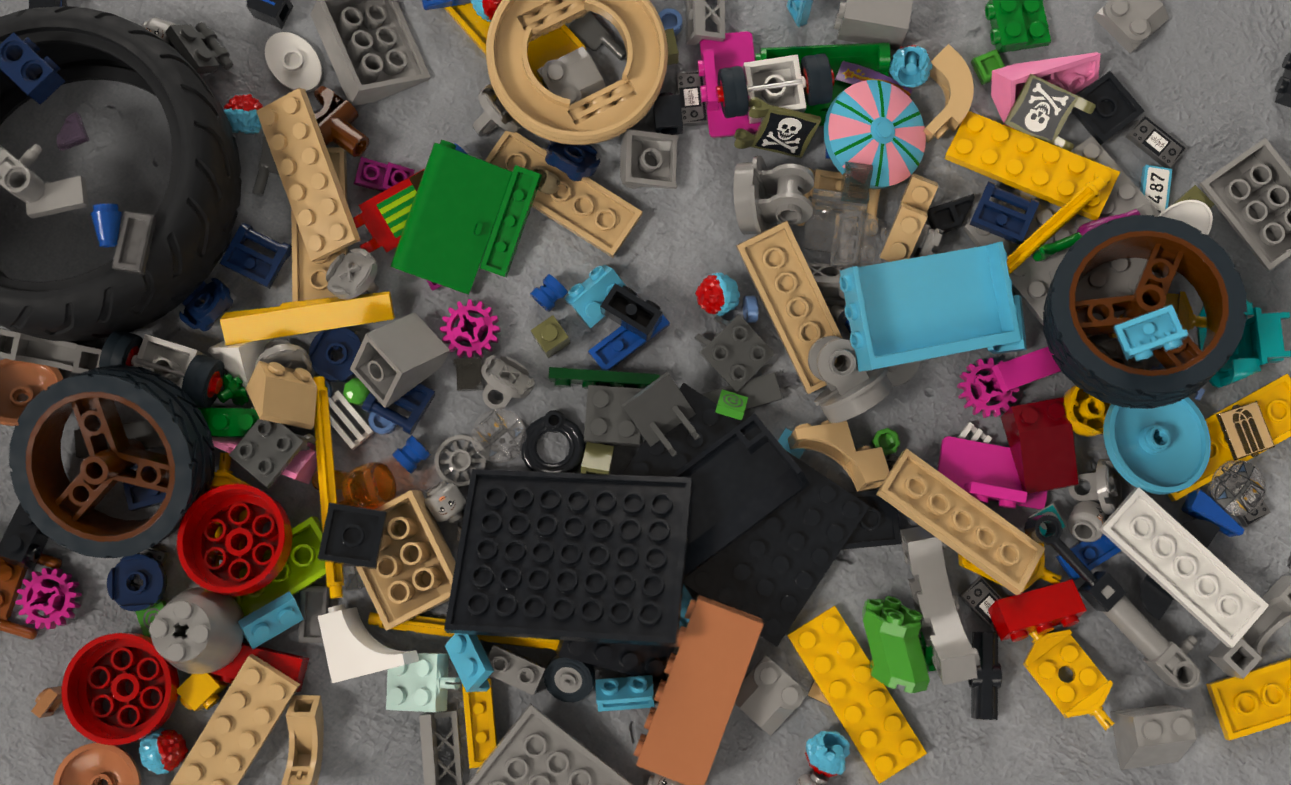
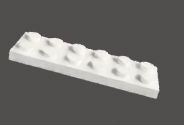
M1140 487L1134 488L1099 528L1106 537L1228 648H1233L1269 606Z

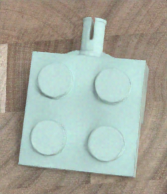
M418 653V662L388 669L386 710L447 711L448 689L458 690L460 684L451 683L461 682L459 677H448L449 654Z

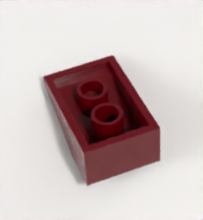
M1064 397L1011 406L1001 416V420L1023 491L1029 495L1078 485L1073 428L1065 414Z

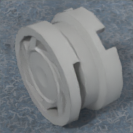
M925 223L910 258L935 254L936 248L941 241L943 230L938 228L935 230L931 229Z

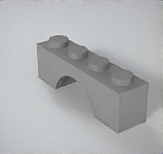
M0 328V358L46 365L75 373H83L99 368L102 348L73 342L52 341Z
M1281 576L1266 592L1262 599L1269 606L1233 648H1228L1220 642L1208 655L1228 676L1244 679L1262 659L1261 651L1267 640L1279 628L1291 621V576Z

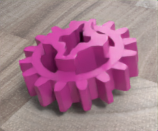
M468 299L467 306H463L460 301L457 302V310L449 307L448 310L451 316L442 317L447 326L440 327V331L447 334L442 338V341L444 343L451 342L448 346L450 352L458 349L457 356L462 358L467 353L469 360H473L474 353H477L481 358L484 357V349L492 352L493 349L490 343H498L499 341L494 333L501 332L500 327L494 325L499 321L498 317H490L493 312L492 308L488 307L483 310V302L479 301L474 306L471 299ZM469 313H477L483 316V318L472 317ZM460 317L457 327L453 328L456 320ZM467 320L470 323V325L474 327L473 335L475 339H473L472 336L469 335V333L467 332ZM488 331L486 338L481 342L483 333ZM466 341L471 343L472 347L463 346L457 342Z
M993 358L987 359L985 364L982 359H978L976 367L973 364H969L966 367L969 373L962 372L959 376L964 382L957 384V388L963 389V393L958 398H966L967 400L963 407L968 408L972 406L974 408L973 415L982 411L983 418L989 417L991 412L994 417L1000 416V409L1006 412L1010 408L1008 403L1013 404L1017 401L1012 394L1019 392L1020 389L1015 388L1004 393L1002 392L992 369L995 366ZM980 371H990L987 376L976 375ZM986 383H989V384H990V387H989V389L991 390L990 393H987V392H986V388H987V387L985 386ZM971 388L974 390L976 398H974ZM991 399L995 401H1000V403L996 405H986Z
M42 568L41 573L33 571L31 573L32 580L23 579L22 581L26 586L25 589L17 590V593L22 595V599L17 600L16 604L23 605V609L18 614L28 615L25 623H35V628L44 629L45 626L46 629H55L56 624L58 626H65V617L74 618L75 614L72 612V609L80 608L81 606L75 602V598L82 596V593L75 592L74 590L79 583L69 582L72 574H63V569L54 568L52 571L51 568ZM48 580H54L58 582L60 585L54 586L53 583L49 582ZM44 611L45 615H49L50 617H44L40 615L38 612Z

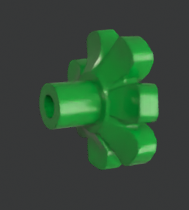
M230 374L222 376L224 390L217 394L219 401L225 403L232 399L235 405L240 404L242 406L249 401L246 389L240 387L243 381L238 376L233 378Z

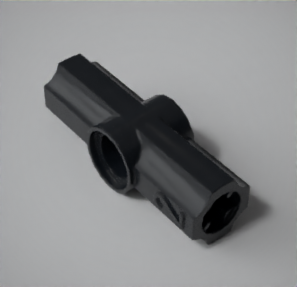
M972 632L971 647L972 649H977L980 665L976 666L977 678L968 680L969 687L971 688V718L998 720V689H1000L1002 683V669L1000 663H998V633Z

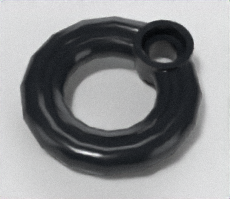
M551 410L545 416L532 422L523 433L520 444L522 460L528 470L535 472L574 473L583 461L586 448L584 435L578 425L564 417L563 413L557 410ZM557 416L559 423L554 426L549 423L550 418ZM547 432H560L569 442L568 455L559 463H547L537 453L538 440Z

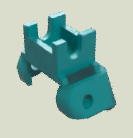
M1247 301V312H1244V314H1246V317L1247 315L1254 316L1246 319L1242 339L1229 360L1209 380L1211 385L1221 388L1260 372V365L1278 363L1283 361L1284 358H1291V351H1285L1281 325V320L1290 318V312L1262 313L1261 308H1253V303ZM1203 306L1199 316L1207 317ZM1197 327L1198 347L1202 350L1207 328Z

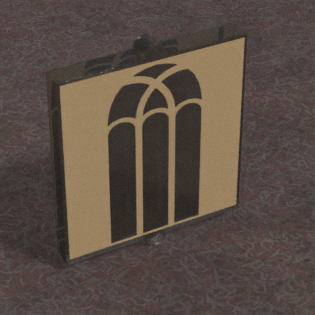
M1257 401L1243 406L1234 405L1231 410L1216 414L1234 461L1250 455L1256 457L1259 455V452L1275 447Z

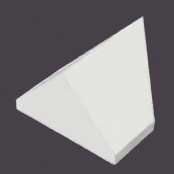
M273 338L226 345L225 341L209 347L207 352L215 359L221 360L224 363L225 369L233 377L238 376L243 381L242 385L246 388L255 370V363L259 355L264 352V347L270 341H273Z

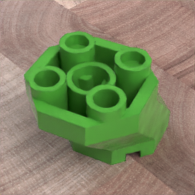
M886 596L884 600L867 599L862 609V617L872 655L870 668H872L871 676L889 688L896 689L897 684L905 686L904 692L917 693L926 691L930 678L919 638L922 614L901 605L902 602L895 597Z

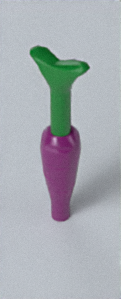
M1137 209L1120 215L1108 216L1081 225L1075 234L1041 246L1034 252L1033 259L1035 262L1046 260L1057 252L1071 247L1085 233L1101 224L1118 218L1140 215Z

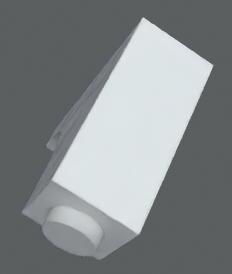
M345 604L336 605L328 608L329 613L318 616L332 683L419 661L417 650H394L374 639L362 623L357 607L346 609Z

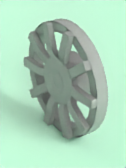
M456 435L446 439L438 447L435 454V468L438 475L446 483H454L457 487L469 486L470 478L467 470L470 469L472 471V469H476L471 466L472 463H482L480 469H486L487 459L482 456V458L472 459L471 457L479 450L484 451V448L477 440L466 435ZM458 440H465L463 449H459ZM469 442H472L477 447L468 453ZM453 443L455 451L450 452L445 447ZM442 451L450 456L449 460H440ZM440 464H450L451 467L442 472ZM455 470L454 479L451 481L446 476ZM460 472H463L466 482H458Z

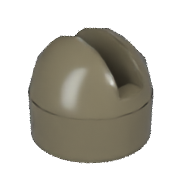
M547 170L544 171L538 191L545 194L556 193L559 190L560 179L554 173Z

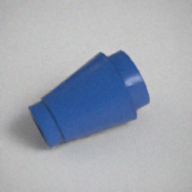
M118 204L93 205L94 212H91V217L99 241V247H117L122 216Z

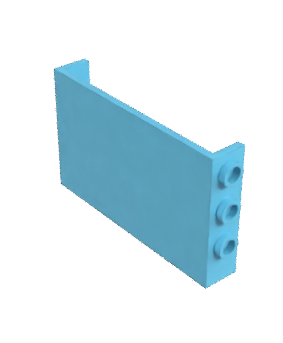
M1003 241L986 246L862 267L854 266L840 270L839 284L845 296V315L849 320L851 328L850 343L855 350L859 372L1021 341L1017 320L1018 311L1014 304L1012 280L1009 277L1007 253L1004 249Z

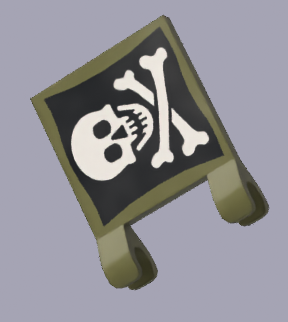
M1030 73L1004 124L1071 152L1074 144L1059 137L1058 134L1073 107L1092 114L1096 105Z
M756 97L751 98L749 101V116L752 118L763 117L755 136L745 129H737L734 134V138H736L734 146L739 149L753 147L802 158L821 122V117L772 106Z

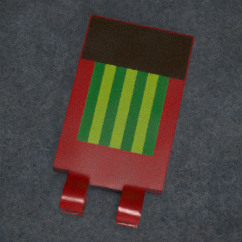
M425 168L358 205L362 213L353 217L355 226L359 228L365 224L372 236V239L360 245L361 249L371 253L382 246L387 253L398 246Z

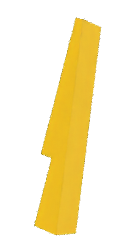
M389 291L360 294L358 297L348 300L332 297L285 302L279 307L225 312L220 319L225 344L233 345L393 320L395 315Z

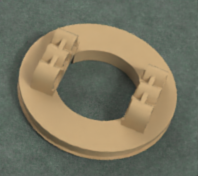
M502 0L489 26L486 41V61L493 90L504 109L517 123L533 134L549 141L568 145H589L620 136L627 129H631L639 123L649 112L660 94L668 64V44L663 23L650 0ZM592 11L610 21L620 33L626 48V67L620 81L570 105L571 99L553 94L536 79L528 62L529 42L539 38L542 34L546 35L550 31L560 28L566 22L568 24L572 20H576Z

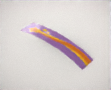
M842 61L835 80L852 85L866 80H879L898 87L909 97L912 93L911 89L899 85L897 81L886 75Z

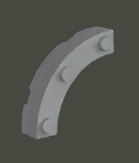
M921 526L900 530L904 560L906 564L910 565L911 573L914 577L908 579L916 611L922 614L921 630L926 645L933 647L934 656H932V661L942 684L946 685L977 678L976 666L980 665V658L977 649H972L958 615V611H960L958 598L956 595H952L943 555L946 544Z

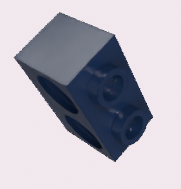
M13 32L0 44V69L27 95L41 105L65 82L57 73L61 68L48 56L42 59L37 54L41 49L28 37L22 40ZM23 54L22 57L16 61L17 57ZM40 73H43L42 76L36 80V77Z

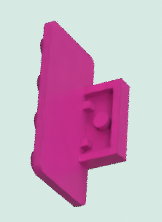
M748 31L725 33V39L722 42L702 39L700 41L701 60H698L697 64L699 77H704V86H700L701 102H706L709 135L712 138L734 136L735 131L739 128L745 129L751 134H756L761 122L749 124L748 114L740 117L725 118L721 103L717 102L716 97L719 69L735 66L743 67L744 62L755 61L752 34Z
M950 436L942 439L937 471L980 502L987 504L989 500L999 502L1000 507L1016 509V506L1037 510L1045 507L1047 491L1029 495L1023 491L1009 447Z

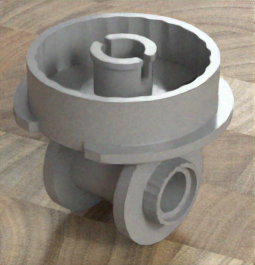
M755 156L753 162L738 163L734 172L733 192L736 218L742 234H760L770 229V223L780 224L787 221L789 225H797L809 220L813 213V205L804 194L808 193L814 186V174L812 171L798 164H783L772 170H767L762 156Z
M825 336L817 340L809 350L808 366L810 371L816 378L824 381L828 386L817 396L814 402L816 406L819 405L830 423L843 422L867 411L882 401L893 389V385L886 375L888 373L886 367L858 371L855 350L850 340L837 336Z

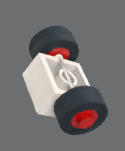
M826 54L802 57L801 71L798 55L744 62L743 67L735 66L719 69L718 86H716L717 102L721 103L725 118L740 117L748 114L749 124L759 123L763 119V117L752 118L749 116V101L753 97L759 98L772 106L804 113L806 103L809 106L832 101L834 73L830 68Z
M114 331L110 334L102 348L99 360V367L127 365L143 367L158 373L178 385L197 406L208 408L215 402L223 384L222 376L225 374V366L221 360L210 358L196 349L145 334L143 339L141 336L127 331Z

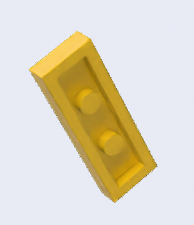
M487 678L490 688L486 692H466L462 684L469 769L480 768L497 746L491 678Z

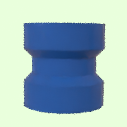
M548 274L543 279V286L535 288L530 295L540 306L550 312L555 307V302L558 299H562L568 291L557 279Z
M411 435L406 440V445L403 448H398L392 455L412 474L417 469V464L421 460H426L431 453Z

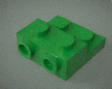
M989 0L985 5V16L987 20H990L992 28L990 30V40L999 53L1049 46L1051 43L1043 0Z

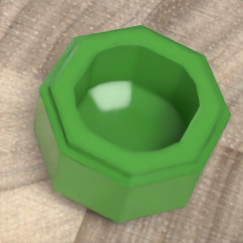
M353 378L345 384L343 395L350 404L362 406L370 391L358 378Z
M889 428L877 431L871 441L873 448L882 447L885 456L895 453L901 443L898 433Z

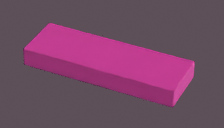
M1048 347L993 366V372L1002 392H1007L1061 372L1052 357L1054 354L1049 351Z

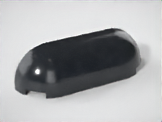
M1191 520L1182 524L1206 548H1208L1220 529L1217 525L1206 520ZM1148 574L1145 576L1140 587L1141 602L1146 611L1160 621L1174 598Z

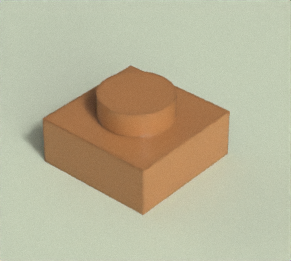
M62 686L44 689L35 700L37 704L31 712L39 718L52 716L62 703Z

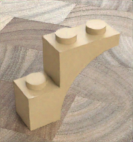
M914 173L911 175L880 258L889 262L910 259L928 218L927 211L938 189L937 182Z
M827 420L816 426H811L809 423L795 427V430L788 438L790 449H810L835 460L848 473L857 492L880 488L890 472L882 447L872 449L871 446H863L855 449L847 420L839 423H830Z

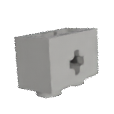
M498 644L493 645L488 655V659L494 669L490 676L531 695H535L544 677L546 666Z

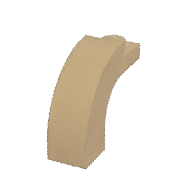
M949 44L931 61L930 77L942 88L945 96V107L925 127L924 132L927 143L934 137L939 140L948 129L955 132L967 115L973 100L974 85L970 69L962 56Z
M294 695L286 714L289 732V753L281 785H318L324 737L321 695Z

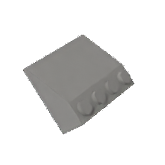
M316 0L310 15L344 94L353 106L379 101L428 81L431 78L397 0Z
M1264 138L1199 185L1268 272L1291 256V169L1269 141Z

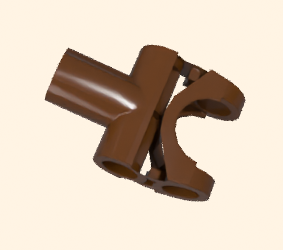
M324 86L318 87L314 91V96L323 108L314 115L326 146L333 141L353 157H359L366 150L369 138L351 125L358 118L357 110L349 101L343 100L329 88Z

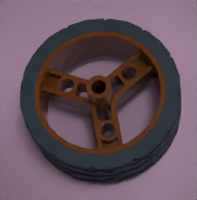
M1131 215L1105 222L1085 233L1071 246L1058 266L1048 289L1043 308L1045 310L1043 312V332L1049 351L1054 354L1052 357L1062 373L1078 388L1084 389V392L1102 402L1120 407L1152 409L1174 404L1196 393L1232 356L1242 339L1247 319L1246 314H1244V312H1247L1246 290L1239 272L1234 269L1236 267L1226 251L1208 235L1201 234V230L1183 221L1163 216ZM1117 259H1147L1132 295L1075 301V291L1078 282L1091 270ZM1176 271L1183 275L1195 288L1203 302L1207 316V334L1202 350L1199 349L1189 336L1182 340L1183 345L1176 349L1165 351L1164 347L1153 350L1154 356L1165 367L1162 370L1131 368L1113 361L1100 352L1087 338L1090 335L1115 333L1113 329L1115 325L1164 308L1166 295ZM1152 272L1160 274L1162 278H1157ZM1125 310L1122 318L1114 317L1115 311ZM1093 314H1100L1104 320L1096 319Z
M112 365L94 368L48 386L46 391H41L27 404L18 419L19 425H15L9 446V466L12 469L10 475L14 491L24 511L30 514L28 517L40 531L59 545L66 546V549L84 556L98 558L133 556L155 546L176 532L191 505L204 493L210 491L215 470V455L212 452L215 449L210 428L202 412L196 408L197 405L189 395L168 378L143 367ZM114 400L133 408L148 420L159 434L167 455L147 451L139 440L134 438L127 439ZM74 411L90 456L83 460L79 475L70 483L62 463L61 438L64 426L70 414ZM105 437L109 443V448L107 447ZM138 464L137 470L130 469ZM118 481L166 493L165 499L154 516L144 520L113 518L94 509Z

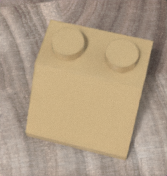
M258 361L246 386V391L261 420L312 430L315 420L317 386L311 374L302 368L292 369L284 367L277 362L266 363Z

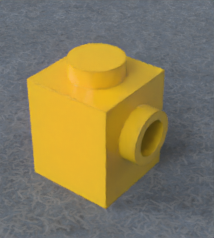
M211 673L192 674L177 688V693L181 696L179 698L180 702L187 709L198 711L205 708L209 710L219 701L220 697L218 694L228 684L219 681V675Z

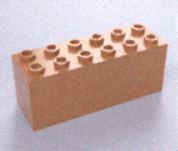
M698 595L697 601L691 599L684 618L689 619L687 628L681 626L679 630L677 654L671 653L664 673L669 674L667 681L661 679L654 700L658 701L659 704L657 708L651 706L644 728L649 729L647 735L641 733L634 752V756L639 757L636 766L684 785H705L764 625L762 618Z

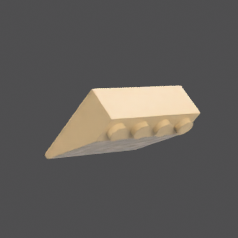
M410 490L374 509L387 512L377 568L375 570L356 567L386 631L449 601L456 561L436 520L425 505L426 499L421 490Z

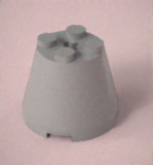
M195 587L185 590L171 599L155 616L150 624L149 632L155 649L175 668L191 674H206L224 668L238 655L244 638V633L238 621L245 616L240 605L232 596L218 594L203 587Z

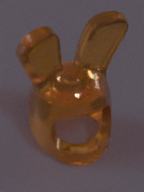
M374 461L360 465L349 472L335 470L336 490L342 489V496L344 498L343 501L337 504L374 510L395 498V478L385 464ZM316 471L312 476V485L319 491L318 471Z

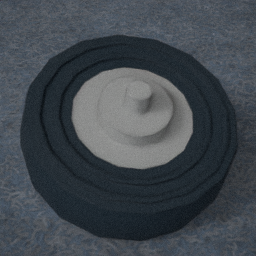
M556 655L549 661L546 667L544 683L554 698L563 702L574 703L583 700L590 694L595 683V670L591 664Z

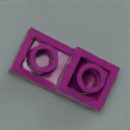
M361 157L353 184L383 192L414 175L415 170L390 162L384 164Z

